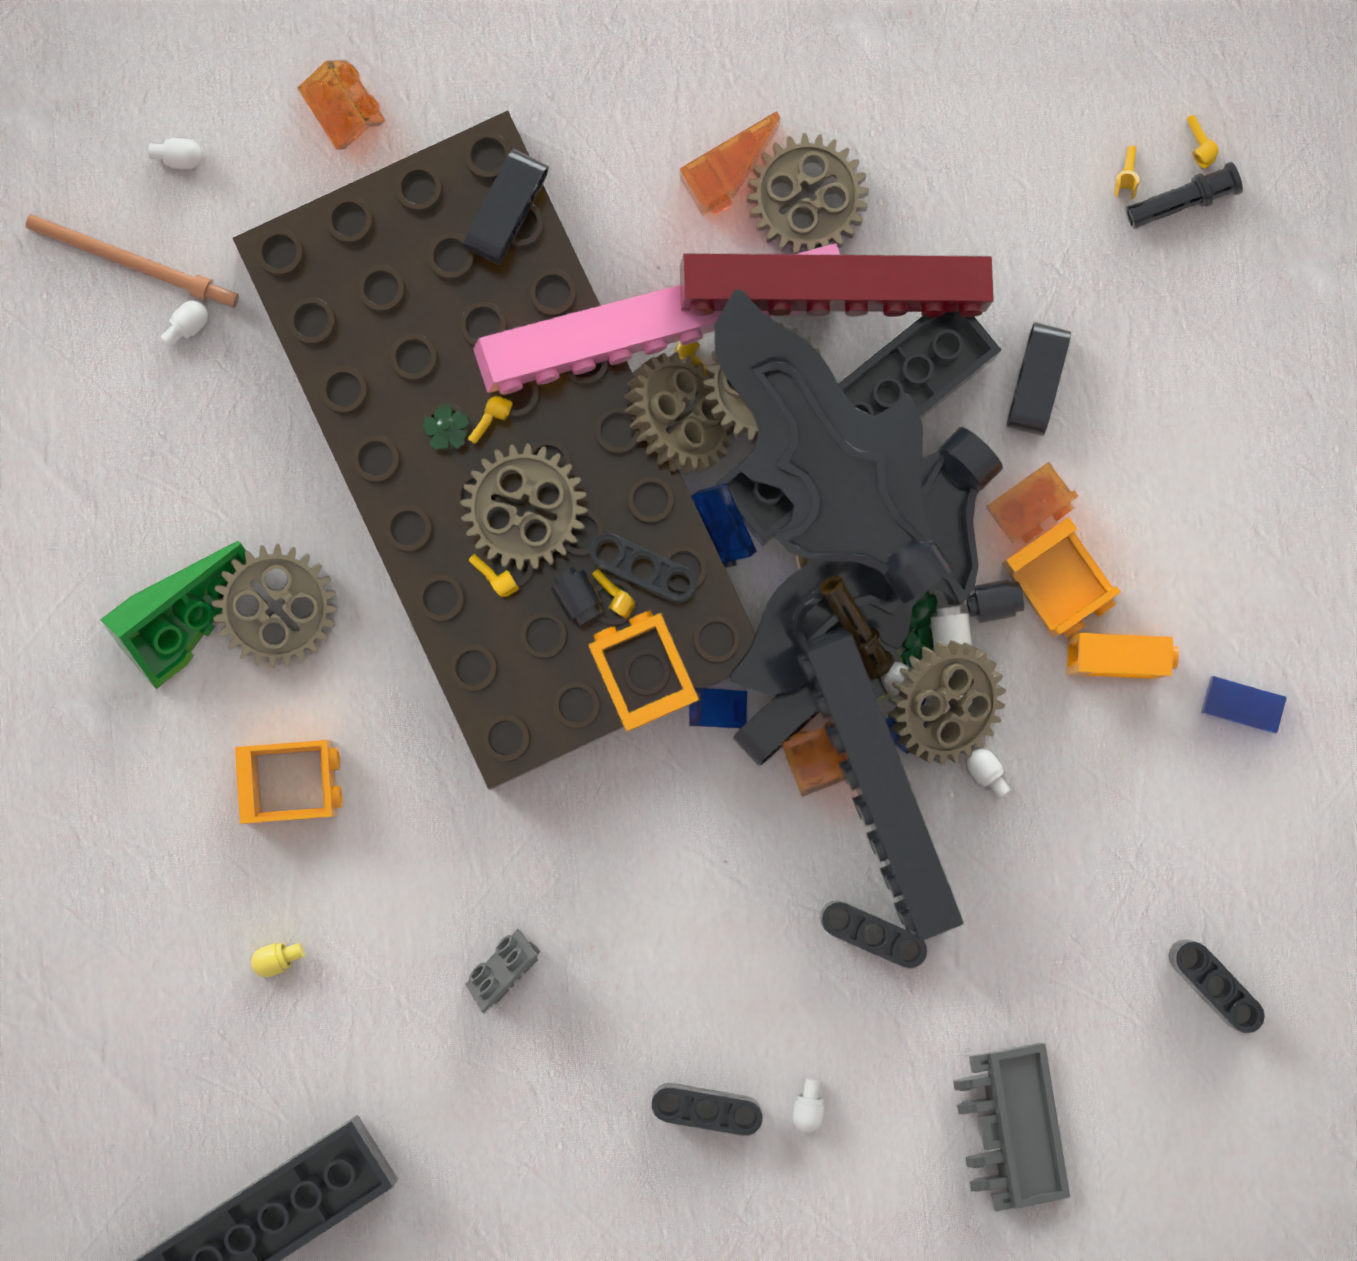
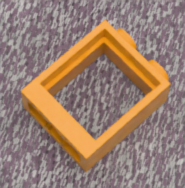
M651 610L629 619L631 626L617 632L615 626L596 633L593 635L596 642L589 644L626 732L699 701L661 613L653 616ZM656 628L683 689L629 713L602 651Z
M1078 633L1067 638L1066 675L1160 679L1172 676V669H1177L1179 663L1178 646H1173V637Z
M332 740L235 747L240 824L338 816L337 808L343 807V794L341 785L335 786L334 770H340V753L338 747H333ZM320 751L324 808L261 813L257 756Z

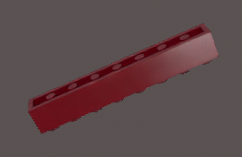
M683 253L680 263L681 310H691V314L698 316L710 315L714 311H723L731 294L737 289L743 290L761 311H768V314L772 316L789 315L791 311H806L809 316H825L830 311H845V315L852 317L864 316L868 312H883V315L888 317L903 316L906 312H921V315L925 317H938L944 315L945 312H959V315L962 317H977L986 312L994 301L992 256Z

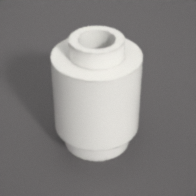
M960 606L937 609L938 616L930 617L934 652L935 644L938 641L947 646L950 640L960 644L966 642L972 645L968 613L961 614Z

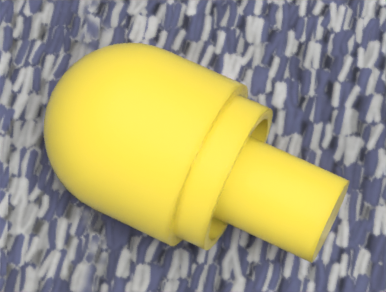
M273 943L255 951L251 958V967L260 977H272L286 972L287 969L291 968L292 961L305 957V951L301 943L288 947L284 943Z

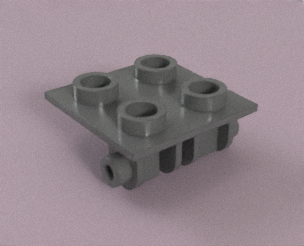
M519 929L512 935H507L499 942L495 953L486 963H481L473 969L469 976V981L466 983L468 990L483 1014L493 1004L496 1005L509 991L508 988H512L515 985L514 982L523 977L521 974L523 972L526 973L538 961L537 955L541 951L531 941L528 942Z

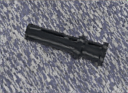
M1228 162L1224 164L1223 169L1205 176L1202 173L1195 175L1191 182L1184 186L1126 206L1128 221L1133 229H1136L1198 204L1205 207L1213 204V200L1231 193L1234 195L1241 194L1243 192L1242 180L1235 164Z

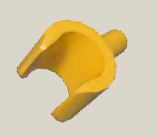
M1191 115L1187 118V122L1197 143L1200 145V147L1192 152V156L1198 166L1205 169L1216 161L1219 148L1213 140H1208L1196 116Z
M1135 146L1127 147L1125 167L1117 175L1115 183V197H1118L1121 188H1128L1132 191L1131 199L1136 197L1139 176L1134 172L1137 150Z
M679 341L675 347V352L678 353L680 359L682 360L690 356L693 367L702 363L703 374L707 376L706 365L700 358L695 356L700 344L695 342L681 345Z
M499 396L490 398L485 408V414L468 439L476 444L491 424L493 417L505 421L511 410L512 402Z
M476 554L469 558V562L486 577L499 596L507 597L519 589L508 570L496 576L495 572Z
M596 569L592 576L610 595L615 597L608 608L623 618H628L635 607L634 599L628 593L615 586L600 569Z

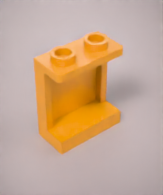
M1069 517L1001 563L1012 580L1020 583L1024 597L1053 638L1062 633L1066 638H1069L1086 626L1082 621L1086 616L1094 612L1099 617L1114 607L1116 602L1113 598L1121 593L1117 586L1113 587L1079 540L1074 532L1077 528Z

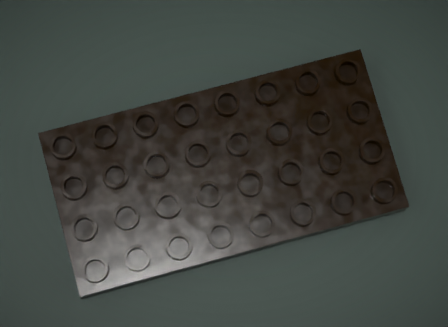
M508 110L232 238L488 790H493L624 728L589 647V644L596 642L593 636L596 633L615 626L617 632L631 626L629 619L651 610L653 616L661 613L696 694L730 678L731 671L748 652L756 634L679 470L671 471L669 460L659 465L658 453L654 451L648 455L646 453L649 445L647 441L637 442L636 440L641 434L640 430L630 428L629 426L630 423L635 421V416L625 412V409L633 405L632 402L625 398V394L632 390L627 385V382L634 378V375L627 361L615 365H610L609 360L596 363V368L577 375L573 373V370L559 374L560 377L546 384L538 385L536 380L523 383V388L509 394L502 395L499 390L487 393L473 350L479 338L601 306L544 185H542L513 243L499 265L463 247L466 235L511 150L516 149L530 156ZM499 396L511 401L512 407L505 421L493 417L491 424L476 444L468 439L485 414V408L490 398ZM440 404H450L453 414L456 411H460L462 414L468 415L470 425L463 429L467 434L465 445L459 449L453 447L450 442L447 450L441 449L436 451L434 447L430 446L433 436L426 435L422 424L425 417L436 419L434 410L438 409ZM526 444H530L532 453L536 456L542 447H546V459L549 461L557 453L560 454L561 461L558 466L560 469L568 464L573 466V470L568 478H581L582 483L574 491L586 493L587 498L578 502L577 506L586 508L588 514L577 516L576 520L581 522L585 529L572 530L571 533L575 536L578 543L571 544L565 541L563 546L567 552L566 556L555 551L552 553L553 565H550L543 557L539 559V570L534 569L531 561H526L523 570L519 571L516 560L512 559L508 567L503 568L501 562L502 555L499 554L493 561L487 559L490 550L489 546L480 551L475 548L481 537L469 538L467 536V531L474 526V523L462 521L461 517L471 513V509L463 507L460 503L462 500L472 499V495L463 487L464 485H476L477 481L472 476L471 471L484 473L486 469L481 461L483 458L494 464L497 462L495 450L498 449L504 457H508L510 445H514L518 454H523ZM508 474L502 481V488L506 492H516L521 488L523 479L518 474ZM546 486L541 489L538 499L544 505H552L558 501L560 491L554 486ZM493 494L491 497L495 502L516 507L520 517H523L525 512H532L552 521L557 520L556 514L534 509L529 503L528 498H525L523 504H519L497 494ZM505 510L495 511L489 519L490 527L498 530L505 528L510 522V515ZM539 522L532 523L526 530V537L531 542H539L547 535V527ZM600 534H615L685 566L692 571L696 579L694 595L685 603H673L601 570L615 586L628 593L635 601V607L629 617L623 618L608 608L615 597L610 595L592 576V573L599 568L595 566L590 557L589 549L591 542ZM610 542L601 544L597 549V557L603 562H612L619 553L618 547ZM476 554L495 572L496 576L508 570L519 589L507 597L499 596L486 577L469 562V558ZM643 558L635 561L632 566V572L637 578L644 579L652 575L655 567L650 560ZM571 567H574L577 572L583 569L586 571L603 600L600 605L605 611L581 627H577L574 620H568L551 591V588L556 585L554 577ZM674 575L667 583V588L675 595H683L690 587L689 580L683 575ZM656 628L602 651L629 713L683 689Z

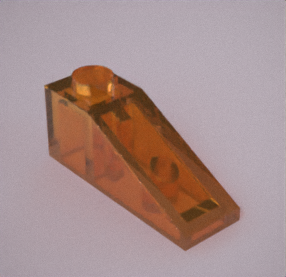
M777 111L679 168L680 180L702 216L710 211L713 215L718 214L732 204L731 199L736 196L752 171L753 166L756 165L761 154L779 129L781 117Z

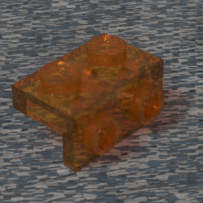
M326 60L297 87L336 150L347 148L366 129L381 126L385 122V118L380 112L379 103L367 92L360 81L359 72L347 60Z
M1047 462L988 504L986 508L1011 543H1014L1019 538H1022L1024 543H1027L1044 531L1040 524L1050 516L1055 521H1058L1075 509L1071 501L1079 495L1075 490L1072 492L1069 490L1050 462Z
M827 722L824 727L830 725V723ZM824 727L810 733L807 731L796 733L787 742L782 744L786 760L801 797L845 781L838 762L844 760L842 754L837 755L835 748L832 749Z

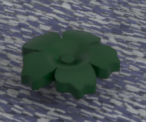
M440 404L439 408L434 410L436 419L432 417L424 418L422 427L425 429L427 436H433L430 446L434 447L436 451L441 449L447 450L449 442L456 449L465 445L467 434L463 429L470 425L468 415L462 414L460 411H456L453 414L450 404Z
M927 591L912 607L910 631L915 627L921 628L924 625L929 626L931 624L930 617L932 615L930 613L936 612L938 604L936 595L929 594V591Z
M924 625L921 628L918 627L914 632L909 630L908 636L902 644V647L905 648L901 654L903 664L913 667L910 662L911 656L919 660L923 659V647L934 651L932 628L928 625Z

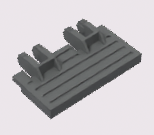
M1034 1043L969 1056L971 1073L988 1071V1073L953 1080L954 1090L967 1091L984 1086L986 1098L963 1101L957 1104L958 1114H970L994 1109L995 1114L980 1116L979 1122L984 1150L1000 1148V1150L966 1157L967 1167L981 1168L997 1163L999 1173L998 1175L980 1177L970 1181L971 1191H986L1006 1186L1007 1191L991 1194L994 1211L1010 1208L1018 1209L1069 1198L1070 1191L1045 1043Z

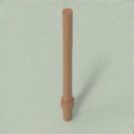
M32 214L26 220L25 227L27 229L190 291V296L203 301L209 298L232 308H235L238 303V293L214 285L212 279L199 274L193 277Z

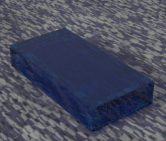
M727 483L704 488L691 495L722 563L749 558L757 552Z
M1211 676L1201 713L1277 734L1287 697Z
M694 688L699 701L689 705L690 727L741 729L747 723L748 691Z

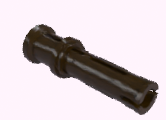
M832 576L826 579L821 584L820 590L826 597L842 627L852 635L868 678L876 679L886 675L894 665L895 659L882 646L881 634L877 629L868 625L858 605L846 588L842 577ZM843 605L846 606L852 618H849L845 609L843 608ZM876 660L879 663V666H875L874 662Z

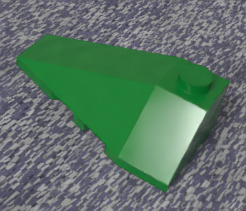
M238 540L130 596L100 619L118 646L155 689L159 688L187 666L194 656L191 653L204 635L208 637L214 630L213 617L221 613L223 608L213 606L212 601L223 599L224 597L223 594L215 590V586H227L228 581L224 579L221 573L223 571L232 574L236 572L232 564L233 559L238 560L242 564L247 562L245 558L246 550Z

